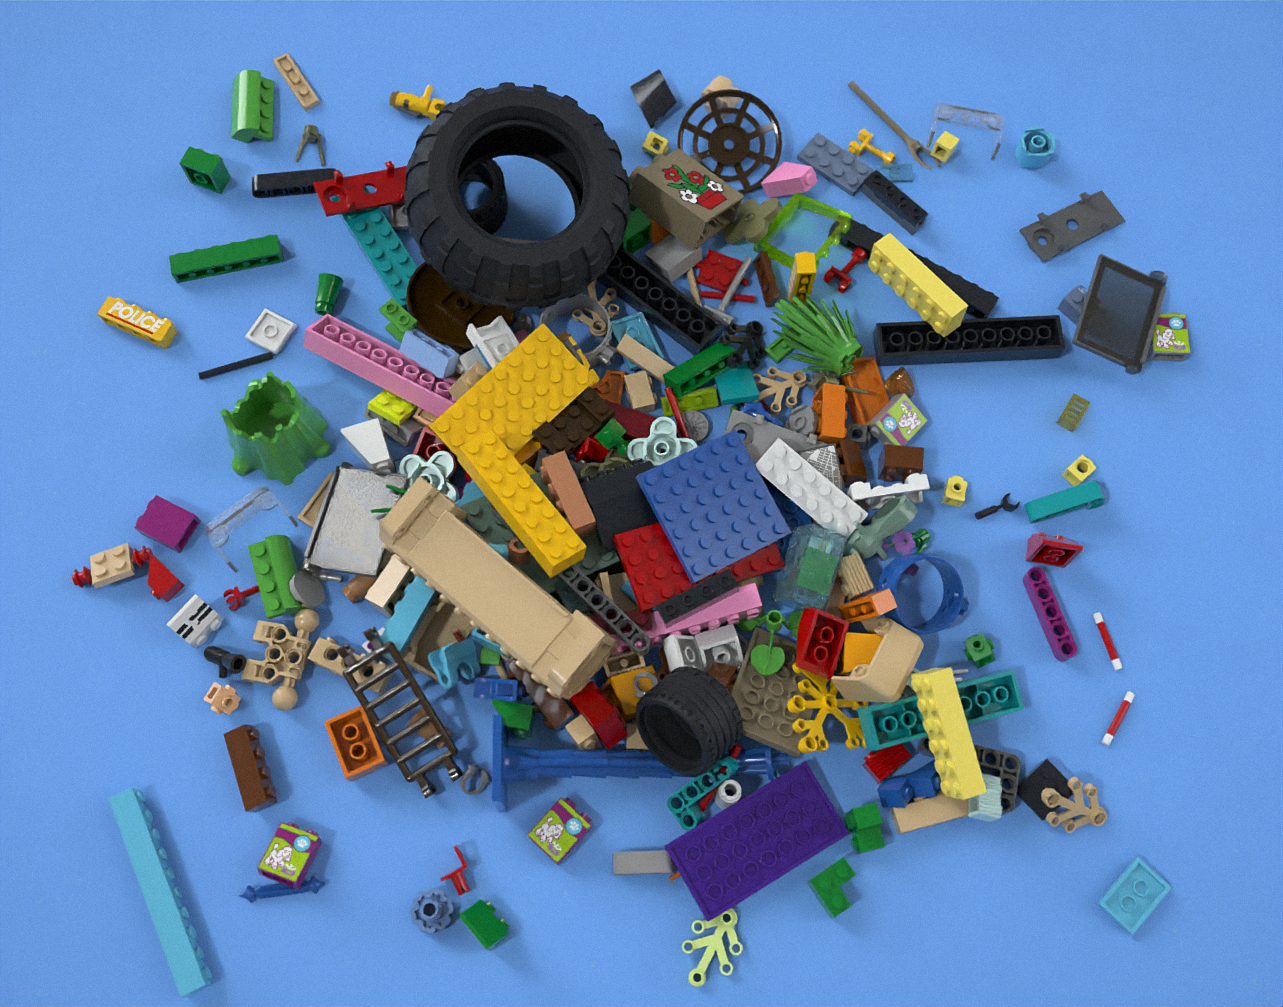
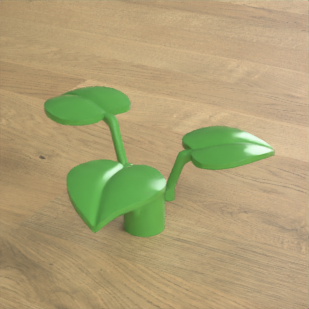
M762 608L758 618L753 620L741 619L739 620L740 623L735 624L740 630L750 632L754 630L756 625L761 626L766 622L767 629L771 631L769 646L760 644L753 648L751 652V663L760 675L770 676L781 669L784 664L785 654L782 648L773 647L774 633L779 631L783 624L788 630H792L793 636L797 639L798 626L803 611L792 613L788 617L787 623L781 612L777 610L768 612L764 617V609Z

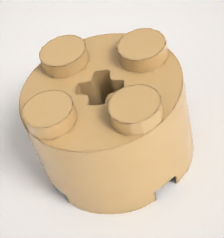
M719 75L703 90L701 96L703 97L718 90H739V88H734L731 85L733 82L729 78ZM728 96L716 98L715 101L718 109L735 108L742 98ZM706 102L704 108L710 113L712 112L710 105ZM721 114V118H726L729 114Z

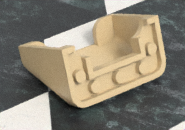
M438 593L402 656L409 668L438 683L437 675L429 663L428 654L457 642V638L454 637L453 633L457 632L458 629L460 630L459 633L461 632L462 637H464L463 640H466L469 633L475 628L470 624L472 619L460 615L455 610V606L451 603L448 604L440 597V593Z

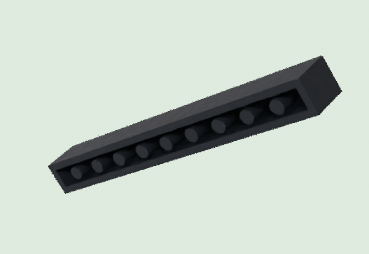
M842 213L839 214L828 234V239L851 251L861 248L867 254L866 259L870 260L874 243L884 237L880 232H875L865 224H860L850 216L843 215ZM908 249L968 305L966 313L977 319L988 318L999 297L990 291L980 288L977 284L965 280L962 276L950 272L944 266H939L930 259L918 255L912 249Z

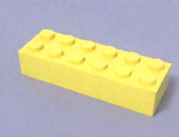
M891 233L874 243L868 263L869 268L885 284L889 285L899 297H902L910 308L920 314L921 318L927 321L943 337H946L961 325L968 305Z
M951 667L931 668L912 674L911 685L917 694V706L923 715V727L929 736V748L935 757L934 765L941 778L940 786L942 792L946 797L963 800L986 793L987 790Z

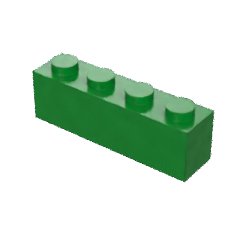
M720 341L663 374L665 387H672L674 395L680 399L728 370L727 357L731 353L736 352L735 349L730 345L723 346Z

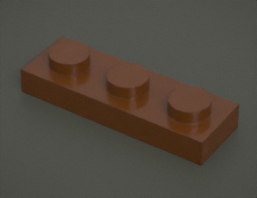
M760 251L753 262L765 306L773 307L780 299V292L777 289L767 251Z

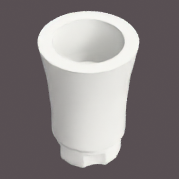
M730 779L723 781L714 794L715 803L721 809H726L742 799L741 786L735 780ZM731 790L733 796L726 795L725 791Z

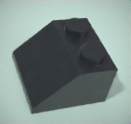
M1048 759L1040 762L1018 783L1017 795L1042 821L1046 819L1050 812H1054L1060 807V805L1048 807L1042 801L1041 793L1044 789L1053 788L1060 796L1067 799L1073 795V791L1067 785L1069 780Z

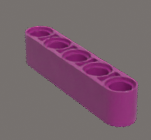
M1032 567L1023 576L1024 587L1054 657L1061 662L1067 661L1076 654V644L1045 572L1040 567ZM1030 575L1036 576L1037 581L1032 580ZM1038 592L1042 593L1045 599H1041L1038 596ZM1046 610L1052 613L1053 618L1047 616ZM1053 629L1059 630L1061 635L1057 636ZM1061 647H1065L1068 650V655L1062 652Z

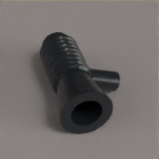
M209 646L204 650L206 660L219 665V678H227V669L233 674H238L246 665L244 655L233 654L216 646Z

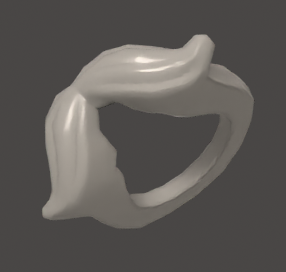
M641 672L635 677L634 688L636 693L634 695L641 698L647 693L643 692L639 687V678H649L652 682V688L658 683L657 678L653 674Z
M477 764L469 765V769L460 779V787L468 795L480 793L487 783H491L487 772ZM480 770L481 782L479 787L473 791L467 790L465 786L466 781Z

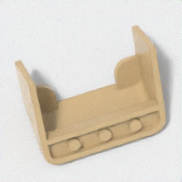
M868 618L861 620L869 634L883 636L870 665H858L853 669L850 677L832 676L831 680L845 700L882 703L895 702L900 698L924 647V643L920 636L890 618Z

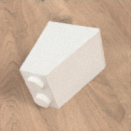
M378 418L341 429L348 446L371 471L396 473L387 439Z

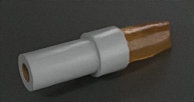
M309 571L316 578L323 581L343 582V575L333 574L328 571Z

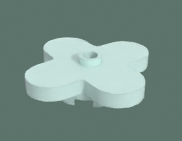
M659 417L653 421L648 438H637L629 443L627 455L630 461L643 458V460L651 461L654 467L698 446L689 438H677V427L671 418Z
M438 451L432 455L428 462L418 455H407L402 459L400 473L408 475L407 479H409V486L406 491L420 476L427 482L430 480V484L445 493L455 503L459 499L457 488L449 482V478L456 470L457 465L456 459L451 453Z

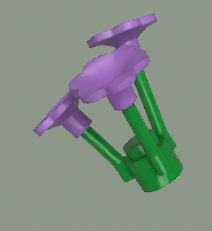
M922 528L914 533L900 530L896 533V536H893L892 542L883 543L882 548L886 555V550L894 545L897 552L909 554L912 548L919 547L916 553H921L927 548L926 543L930 541V534ZM878 553L874 554L876 558H879L881 561H884ZM913 563L903 573L915 576L919 567Z

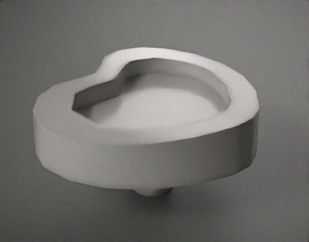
M520 313L517 316V321L513 324L517 332L521 329L525 331L531 329L532 324L528 315Z

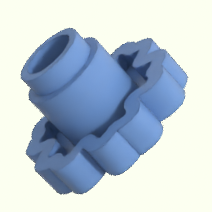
M431 888L428 893L421 891L413 899L415 907L410 910L412 922L419 924L420 931L433 934L436 929L445 930L447 925L452 922L450 914L455 910L451 898L445 897L446 895L443 890Z

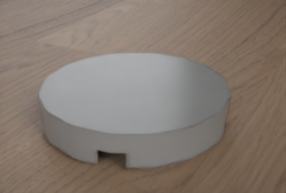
M807 405L797 406L789 414L791 416L789 420H786L785 428L809 437L810 433L814 434L818 425L817 412Z
M299 571L292 576L289 585L295 600H300L303 603L301 604L302 606L310 609L316 608L323 603L325 598L324 588L313 574Z

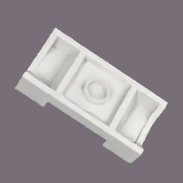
M498 316L490 325L479 328L469 324L466 332L474 348H480L492 368L520 344L502 316Z
M914 473L906 478L904 485L896 483L890 487L877 486L871 489L869 482H855L850 485L847 496L864 511L880 509L889 500L902 494H906L914 504L922 503V490H929L930 486L926 474Z

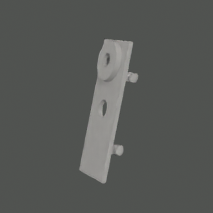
M734 409L724 432V435L740 429L746 432V438L742 442L754 464L757 463L778 437L796 453L797 451L827 445L816 440L817 435L810 433V436L807 437L764 421V416L757 413V416L753 417Z

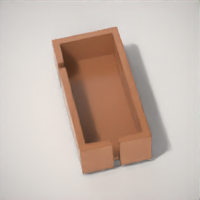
M565 451L543 458L542 466L540 467V478L543 485L547 484L549 491L547 493L550 501L555 502L557 511L580 539L594 534L596 520Z

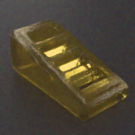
M1074 393L1056 423L1073 432L1091 402ZM1074 400L1083 404L1084 406H1080L1079 404L1075 403ZM1071 405L1075 406L1076 408L1080 409L1081 411H1078V410L1074 409L1073 407H1071ZM1070 410V411H1072L1073 413L1077 414L1078 416H1075L1074 414H1072V413H1070V412H1068V411Z

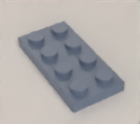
M817 133L797 155V160L807 166H812L815 172L852 197L861 188L864 179L874 171L873 168L820 133Z

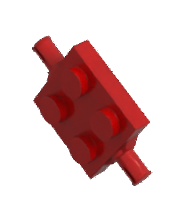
M709 249L703 262H698L693 266L699 269L696 283L722 293H727L743 261ZM743 277L740 284L747 287L749 279Z

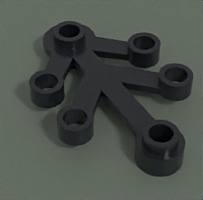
M750 321L746 325L730 323L726 327L727 333H724L719 338V341L723 346H728L730 343H740L736 352L731 353L727 357L726 363L728 367L736 369L744 362L742 355L747 350L750 359L747 365L751 370H755L760 366L758 359L766 356V351L760 339L763 332L762 325L758 321ZM737 332L747 333L746 336L735 335ZM752 339L754 340V343H755V346H756V350H755V351H754V348H753V345H752V342H751Z

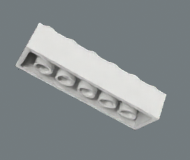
M779 437L755 464L761 475L842 544L856 529L854 524L857 521L861 523L868 515L866 511Z

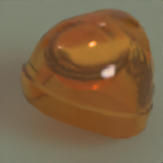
M904 367L895 370L885 382L887 391L893 397L901 393H905L909 399L914 396L913 382Z

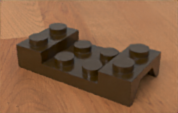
M588 386L575 398L573 403L550 422L545 421L533 431V440L541 442L552 455L565 451L567 457H569L582 445L587 437L591 438L612 418H615V410Z

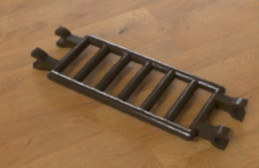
M376 627L369 628L363 634L375 649L373 652L357 661L349 643L336 649L348 666L343 670L342 674L406 781L411 783L416 780L426 799L437 791L427 778L426 773L444 764L452 782L464 775L452 758L458 754V749L394 643L389 641L384 644L379 637ZM389 651L395 662L358 684L352 674ZM400 669L405 680L369 702L363 691ZM411 687L416 696L414 699L382 719L378 718L374 711L376 707ZM421 704L427 715L390 737L384 727ZM432 722L438 733L401 755L395 744ZM442 740L448 751L411 773L405 762Z

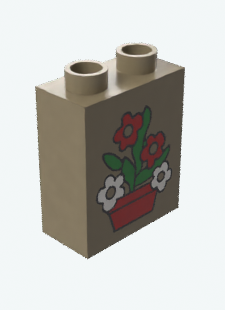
M679 148L666 156L658 154L651 164L645 168L641 165L637 166L629 177V182L632 186L629 202L693 250L734 221L744 198L743 194Z

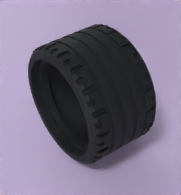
M492 158L474 168L463 180L483 183L493 191L485 204L467 211L473 221L491 235L503 225L502 223L506 219L508 210L503 172Z
M681 666L672 670L639 699L635 708L636 725L643 742L662 764L679 774L701 776L708 772L742 736V717L733 696L715 677L694 667Z

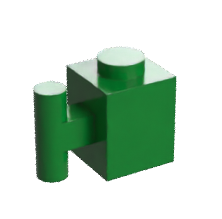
M614 418L595 436L608 450L615 445L620 455L625 454L630 443L629 440L622 438L626 430Z

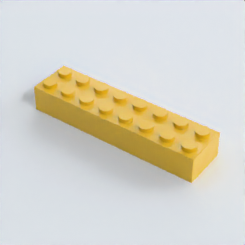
M493 430L459 447L458 462L550 578L584 558L587 546Z

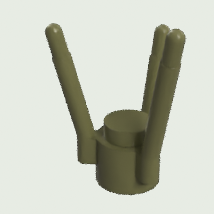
M308 124L304 127V134H302L295 162H298L303 146L307 142L314 143L317 140L321 165H325L321 143L322 135L318 134V127Z
M849 371L845 375L856 374V371ZM827 372L826 375L821 377L819 386L821 387L823 383L839 385V380L835 378L838 375ZM845 386L847 391L868 394L866 390Z

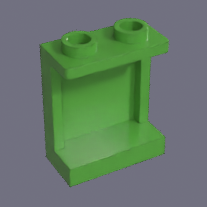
M393 298L379 308V312L390 321L385 326L386 331L400 344L402 343L405 331L418 328L416 326L417 320Z

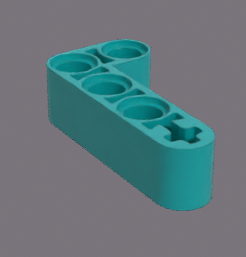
M1094 480L1029 501L1024 504L1030 523L1033 524L1087 507L1088 510L1098 508L1104 505L1105 498L1098 481Z
M731 756L722 758L708 772L697 776L668 798L667 806L684 830L690 831L703 822L704 815L696 801L737 771L738 763L735 758ZM726 765L728 769L721 773L720 769ZM707 775L712 777L713 783L708 781ZM692 786L697 789L698 794L693 792ZM677 798L682 801V805L677 802ZM689 815L694 818V823L690 821Z

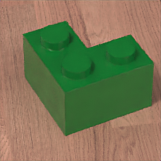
M876 802L853 808L846 813L844 818L847 830H851L853 837L850 839L854 851L857 850L858 855L885 847L879 827L883 822Z
M842 857L806 882L830 919L835 918L852 906L840 889L841 885L856 876L845 857Z

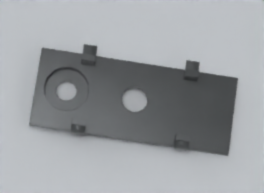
M1102 190L1092 195H1088L1086 192L1081 193L1079 196L1082 200L1049 216L1042 212L1037 215L1038 221L1020 229L1019 232L1027 241L1029 248L1036 253L1042 263L1125 222V219ZM1074 221L1078 228L1071 230L1067 227L1066 222ZM1038 238H1044L1047 244L1041 245L1038 242Z

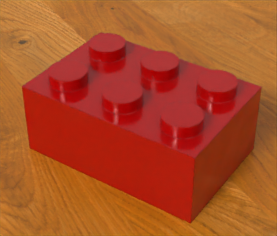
M591 680L579 693L573 695L569 700L579 716L583 715L595 731L597 737L609 750L628 736L624 728L627 725L618 716L620 714L614 704H608L609 700L603 692H597L599 689Z

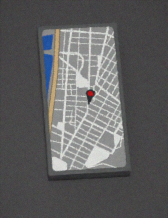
M835 443L797 451L803 459L846 494ZM812 518L813 526H819L820 524Z

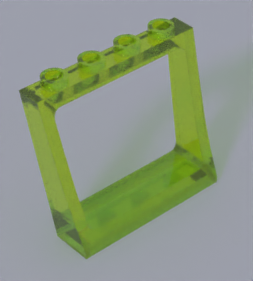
M797 193L792 196L781 212L773 219L772 225L769 224L767 235L759 242L754 243L753 251L757 253L767 251L769 258L792 269L794 258L769 243L798 209L808 210L841 222L815 253L817 270L820 265L819 260L821 258L825 259L831 251L829 248L832 245L836 246L840 241L841 233L846 234L850 229L853 215Z

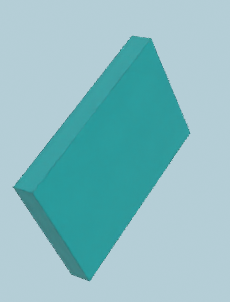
M748 360L744 361L738 368H729L714 378L722 405L759 400L757 386L751 369L747 365Z

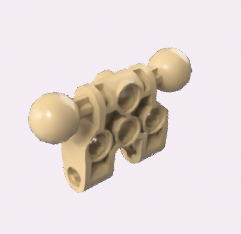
M310 608L300 610L294 617V623L298 629L296 637L283 624L258 621L252 641L269 645L265 651L266 658L263 661L246 659V665L242 672L241 679L251 683L274 687L283 681L282 686L275 689L272 694L273 705L281 711L292 709L298 702V695L294 689L296 681H301L304 667L308 663L307 656L311 646V641L308 640L309 634L316 630L320 624L318 613ZM286 632L285 638L279 640L280 635ZM280 651L279 658L274 660V655ZM299 655V660L293 663V658ZM275 671L274 677L268 679L269 673Z

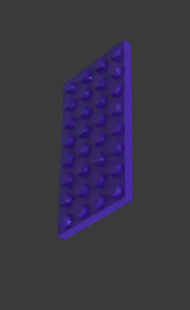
M803 761L777 777L775 781H770L674 839L664 847L705 920L709 922L844 838L849 832L808 763Z

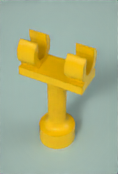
M861 129L858 133L859 136L857 138L863 142L861 145L856 141H852L848 145L850 146L848 150L852 154H856L859 157L864 150H867L881 158L883 164L887 167H890L896 158V154L892 152L885 154V152L872 146L870 142L872 141L873 134H869L865 129Z

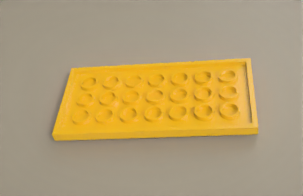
M542 323L430 424L429 428L457 458L460 446L490 430H493L514 456L534 437L532 435L533 431L545 421L550 422L596 379L547 326Z

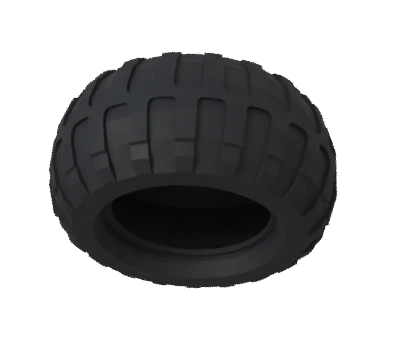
M514 82L500 83L498 87L486 90L484 88L481 89V87L473 89L458 102L448 103L436 115V120L431 125L428 124L416 141V147L406 168L405 209L408 227L420 248V254L432 269L435 268L442 275L443 281L455 291L461 290L472 296L475 302L486 306L488 303L505 306L506 310L520 311L523 307L534 306L542 309L556 305L559 300L567 297L572 298L582 293L589 284L607 270L621 245L630 218V182L626 169H623L621 163L622 156L616 141L609 138L604 131L603 123L596 115L588 114L578 106V101L568 95L562 97L549 92L545 86L533 84V87L515 86ZM509 155L532 158L551 168L564 181L573 199L575 218L559 234L540 242L513 243L499 239L479 227L465 210L459 195V188L463 180L474 168L492 158Z

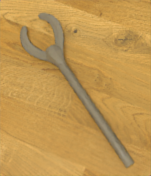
M850 81L848 86L903 139L913 158L923 167L931 169V166L924 164L917 156L920 150L929 155L931 151L922 147L918 140L910 138L854 81ZM932 156L937 163V167H940V160Z

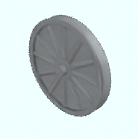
M694 410L682 413L681 415L690 439L695 443L701 442L708 434L709 424L707 418L702 413Z

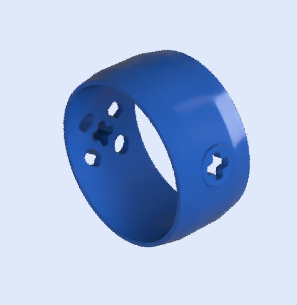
M910 553L894 559L884 568L877 583L876 592L890 588L895 598L896 585L900 576L913 563L925 559L938 570L943 582V599L938 611L929 621L919 626L910 627L899 615L897 607L883 614L885 618L892 619L915 634H931L947 628L958 615L963 616L969 605L968 597L964 596L961 578L954 567L940 557L930 554Z

